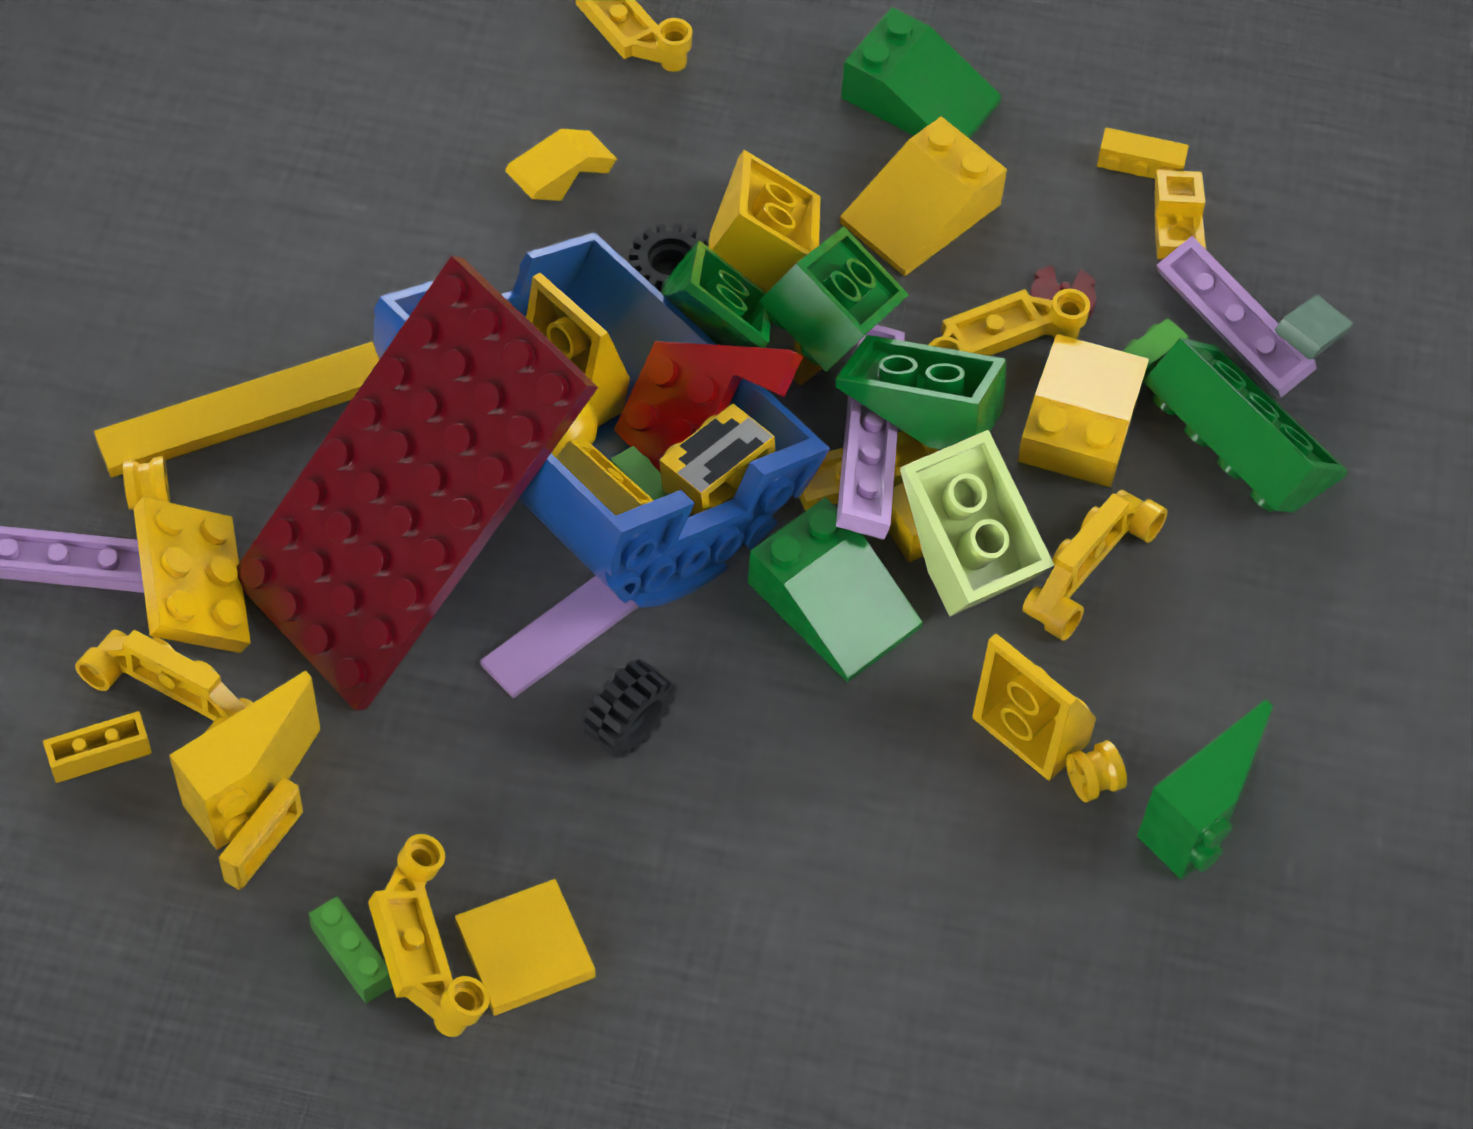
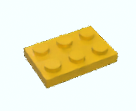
M142 497L133 509L149 635L241 653L251 643L243 587L237 577L238 571L236 567L239 564L232 516Z

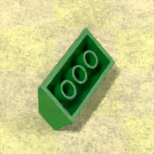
M1179 338L1143 381L1155 393L1151 397L1153 402L1169 415L1174 416L1176 413L1187 424L1184 428L1185 433L1200 446L1205 448L1209 446L1220 456L1217 464L1221 469L1234 479L1239 480L1242 478L1253 489L1250 493L1252 499L1268 512L1275 510L1294 513L1339 482L1349 472L1216 345Z

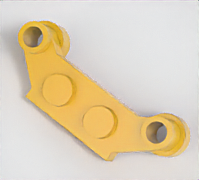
M576 0V5L624 60L633 56L659 62L664 69L671 72H677L685 68L687 53L692 47V27L685 20L669 18L657 25L636 0Z
M1026 289L942 320L941 333L943 336L935 338L929 345L992 356L1043 335H1052L1055 339L1056 334L1077 339L1080 328L1087 322L1090 301L1083 292L1076 289H1063L1055 294L1053 300L1030 296Z
M1123 489L1116 494L1113 493L1100 508L1095 506L1088 512L1081 525V530L1072 540L1067 538L1059 545L1052 560L1055 566L1043 588L1036 586L1031 590L1025 599L1022 611L1045 624L1044 629L1048 633L1062 641L1067 640L1076 630L1084 613V607L1070 599L1072 594L1126 532L1129 531L1132 535L1146 543L1151 542L1163 527L1168 510L1151 499H1147L1144 502Z
M135 629L129 636L119 630H112L97 648L90 647L75 664L79 676L91 687L100 691H107L120 677L121 673L132 676L210 718L213 723L205 732L254 703L246 698L238 699L221 682V675L206 662L201 660L193 661L176 652L163 639L157 637L150 638Z
M416 834L411 836L400 850L397 857L398 865L393 871L385 889L375 891L368 904L396 998L407 997L434 1019L435 1026L440 1033L448 1037H456L462 1034L467 1026L475 1024L489 1006L490 997L488 990L479 980L469 976L457 977L454 980L452 978L425 889L427 881L433 879L444 864L445 851L440 842L426 834Z

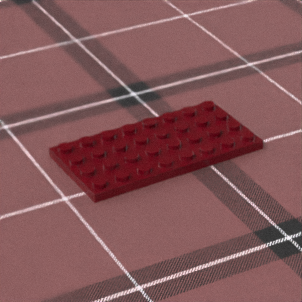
M451 255L237 565V577L243 587V591L354 710H367L596 392L598 386L464 258Z

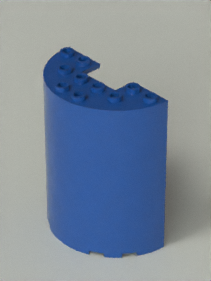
M595 232L527 252L520 263V272L513 290L501 294L525 317L532 278L536 274L541 273L608 332L630 377L625 405L655 341L717 345ZM427 281L414 287L380 296L374 308L373 336L375 350L379 359L433 281ZM741 379L729 406L735 404L774 435L775 452L750 462L732 500L689 517L695 503L682 490H679L615 516L552 454H550L521 494L519 500L625 604L629 600L634 601L641 608L655 607L680 599L721 575L727 570V565L724 562L729 560L743 544L749 549H753L776 526L777 520L772 515L789 500L791 495L797 499L801 496L821 466L830 448L765 388ZM621 413L597 427L596 439L592 444L609 460L631 448L614 431Z

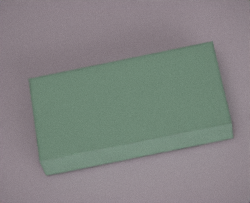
M1316 295L1283 317L1275 331L1306 358L1312 360L1344 337L1354 323L1319 295Z

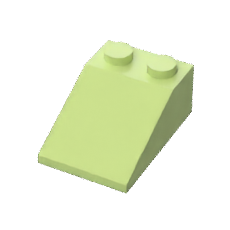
M989 430L900 468L927 570L949 616L1031 581L1054 566Z

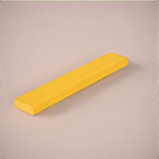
M369 342L95 430V438L109 475L113 478L123 474L124 460L134 459L139 464L149 463L153 457L164 456L165 460L352 400L379 361L373 342Z

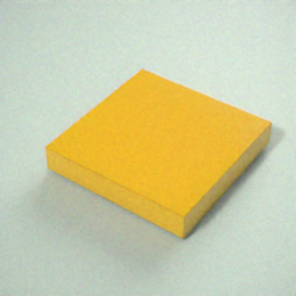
M556 879L455 915V924L477 977L488 990L490 997L489 1005L494 1016L596 978V969Z

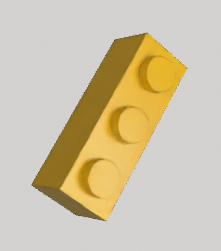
M1105 127L1096 167L1155 179L1156 170L1183 171L1189 145Z
M139 711L43 740L56 783L152 754Z

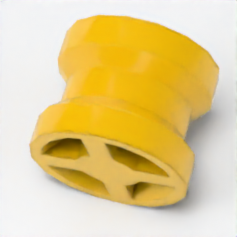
M164 456L153 457L149 463L142 464L137 463L134 459L123 461L124 486L129 510H134V506L142 497L170 503L168 474Z
M1105 740L1095 744L1093 750L1088 753L1078 750L1068 754L1066 757V769L1071 785L1083 802L1086 803L1097 799L1100 792L1106 789L1116 792L1126 788V769L1117 748L1112 742Z

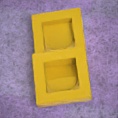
M1156 170L1155 238L1157 259L1163 260L1191 236L1206 249L1202 217L1205 207L1202 172Z

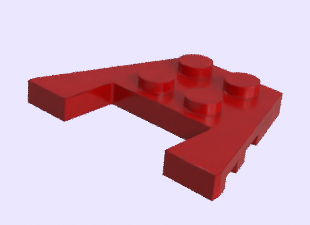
M655 341L614 431L630 447L634 446L642 455H645L661 473L659 459L664 456L672 445L682 443L699 430L709 417L718 415L729 407L741 379H745L785 397L803 356L790 349Z

